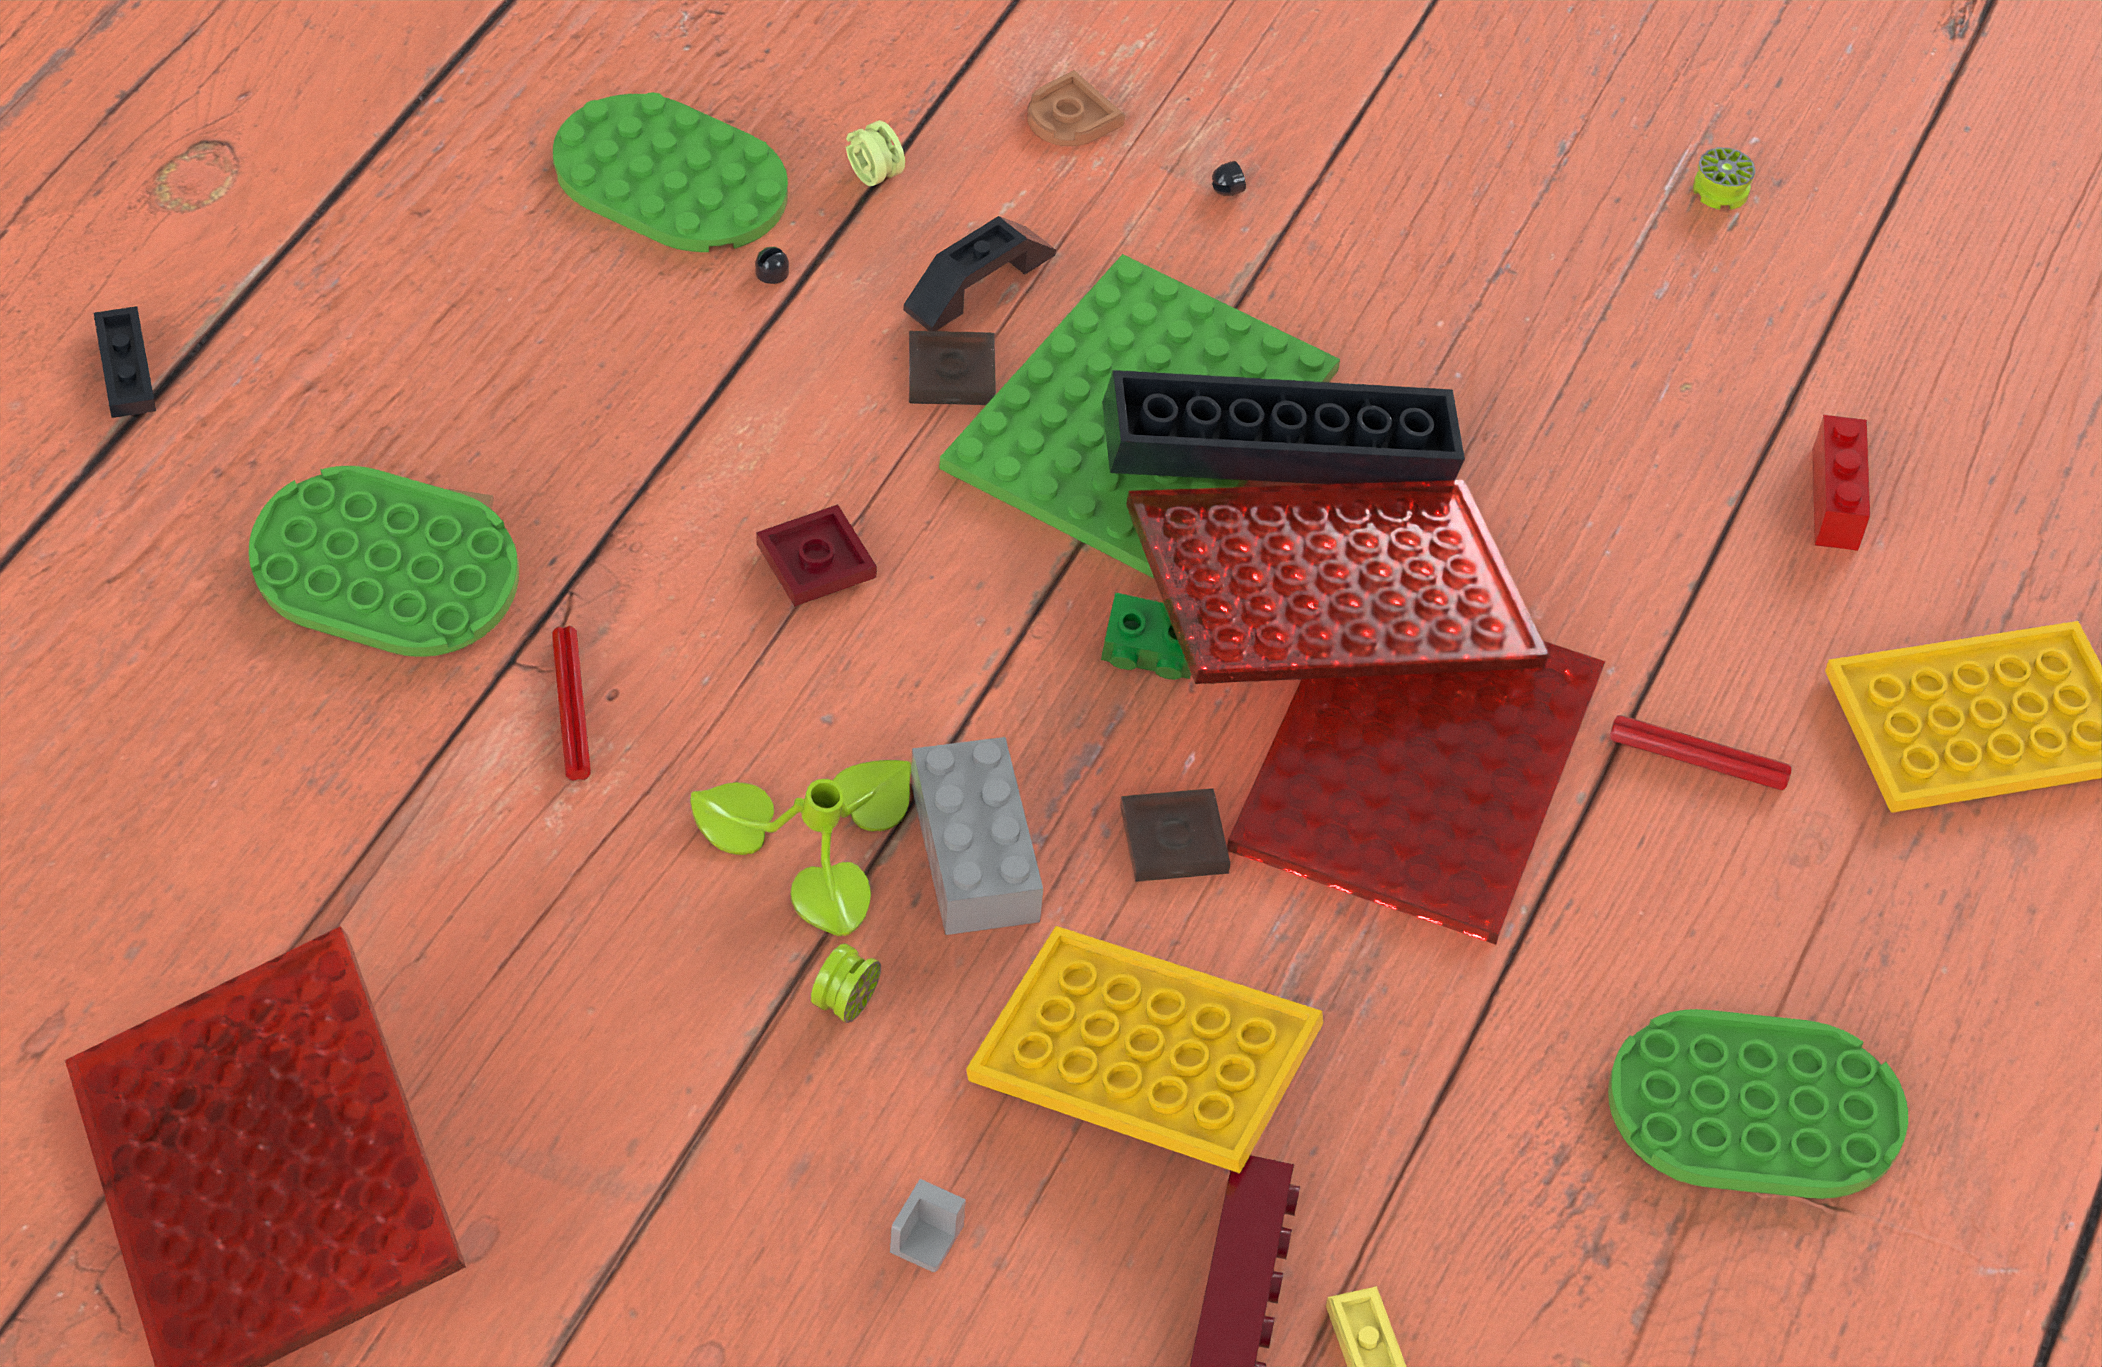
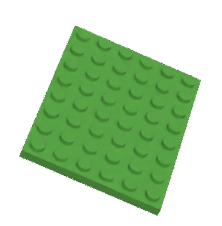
M1122 254L940 456L939 469L1122 563L1165 583L1248 480L1110 473L1102 401L1112 371L1330 382L1338 372L1340 359Z

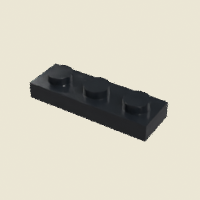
M134 306L93 313L111 418L156 411L138 307Z

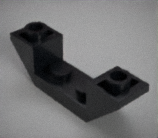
M998 216L936 254L905 301L903 310L928 331L934 333L963 314L965 289L1008 262L1023 274H1027L1054 257L1056 249L1028 227Z

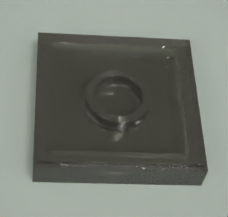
M909 331V403L987 405L996 395L995 333Z
M1214 788L1121 796L1120 808L1135 882L1229 874L1230 859Z

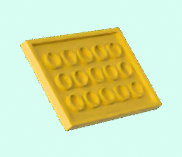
M2079 621L1828 660L1825 673L1891 813L2102 778V665Z
M1055 926L967 1066L966 1071L968 1081L1240 1173L1323 1025V1012L1303 1004Z

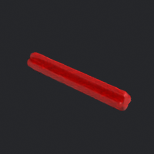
M558 626L552 632L565 776L571 781L577 779L586 780L591 775L577 630L572 626L565 628Z
M1623 715L1616 716L1610 732V739L1614 742L1778 790H1785L1792 772V766L1787 763Z

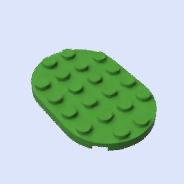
M659 93L622 94L589 101L584 107L566 119L559 128L553 143V165L558 177V183L572 200L592 212L672 248L692 252H709V246H722L730 243L733 244L734 249L744 246L768 233L780 220L787 205L788 178L786 169L779 156L766 142L685 104L665 98Z
M336 466L320 469L321 475L309 478L298 484L294 480L279 490L267 502L252 528L249 540L251 570L263 598L277 613L306 628L391 653L415 657L436 656L454 652L476 642L502 620L509 610L518 588L519 560L515 544L505 528L504 522L493 510L482 502L464 494L377 469L361 466Z
M1702 1009L1669 1012L1651 1019L1648 1026L1638 1031L1635 1035H1630L1624 1041L1617 1053L1609 1078L1608 1098L1611 1114L1627 1144L1638 1156L1658 1171L1677 1181L1696 1186L1819 1199L1847 1196L1871 1186L1888 1172L1902 1148L1908 1128L1906 1097L1897 1076L1887 1062L1881 1065L1869 1052L1862 1048L1864 1042L1854 1035L1834 1026L1815 1021Z

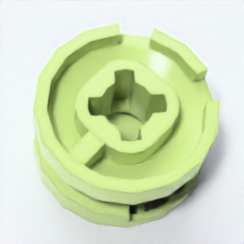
M881 120L875 121L867 125L865 130L858 129L847 135L846 140L848 142L851 141V145L846 147L848 159L856 175L864 184L874 186L883 182L886 177L891 178L903 172L905 168L903 148L897 135L887 123Z

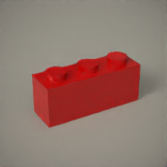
M1823 415L1812 449L1815 546L1858 551L1870 518L1867 420Z

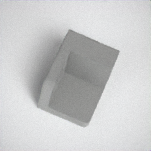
M919 1179L892 1224L890 1253L931 1272L938 1271L964 1227L966 1199Z

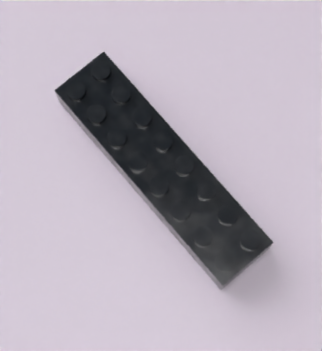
M1113 370L1102 401L1110 473L1450 491L1465 461L1453 389Z

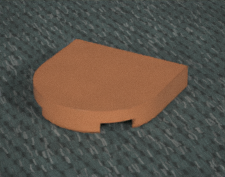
M1073 70L1043 85L1032 94L1028 106L1027 120L1032 131L1049 143L1060 146H1080L1093 142L1122 127L1125 114Z

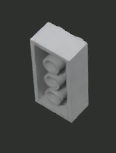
M1006 737L913 748L911 787L945 935L1039 923L1043 885Z

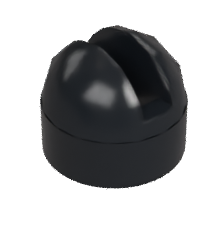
M1236 161L1222 164L1214 170L1212 185L1218 194L1233 196L1245 191V177Z
M775 246L766 247L760 251L755 261V274L757 278L767 284L783 282L789 275L787 255Z

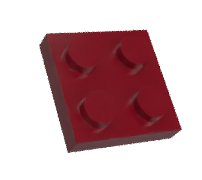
M838 504L756 532L757 546L794 607L876 578L877 566Z

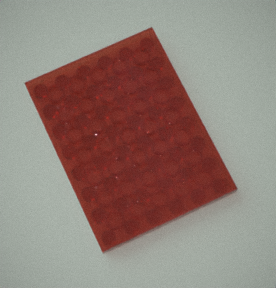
M1464 480L1135 490L1128 493L1127 509L1195 684L1545 668L1549 655Z
M1348 576L1229 836L1226 851L1496 945L1601 678L1605 661Z
M341 926L65 1060L155 1367H264L466 1268L349 936Z

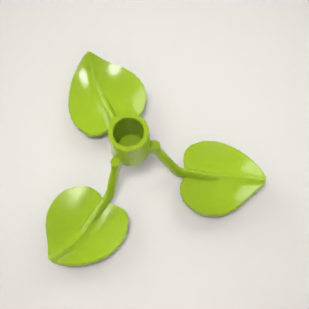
M902 760L865 762L842 770L833 780L818 779L808 786L805 799L796 798L794 805L774 822H771L774 815V805L771 798L758 786L748 783H727L708 790L694 791L690 797L691 809L695 822L705 838L718 849L735 855H746L759 851L764 843L765 832H776L800 812L804 823L813 831L821 832L822 868L808 867L797 874L791 886V902L798 915L807 923L836 936H847L854 932L865 919L870 904L871 892L869 881L858 865L852 862H841L831 866L830 846L832 829L838 824L840 816L845 818L850 814L858 827L868 831H885L898 825L904 818L909 805L911 762Z

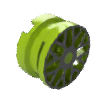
M1717 147L1705 152L1700 158L1698 164L1699 171L1693 183L1694 194L1699 193L1701 196L1700 201L1715 209L1720 210L1721 205H1729L1730 210L1741 207L1747 202L1750 193V184L1755 175L1754 163L1747 155L1732 148Z
M846 943L840 944L826 959L816 977L811 992L812 1004L822 1010L831 1008L834 1010V1014L846 1023L852 1022L866 1007L875 991L881 974L880 962L874 958L865 961L858 956V951Z

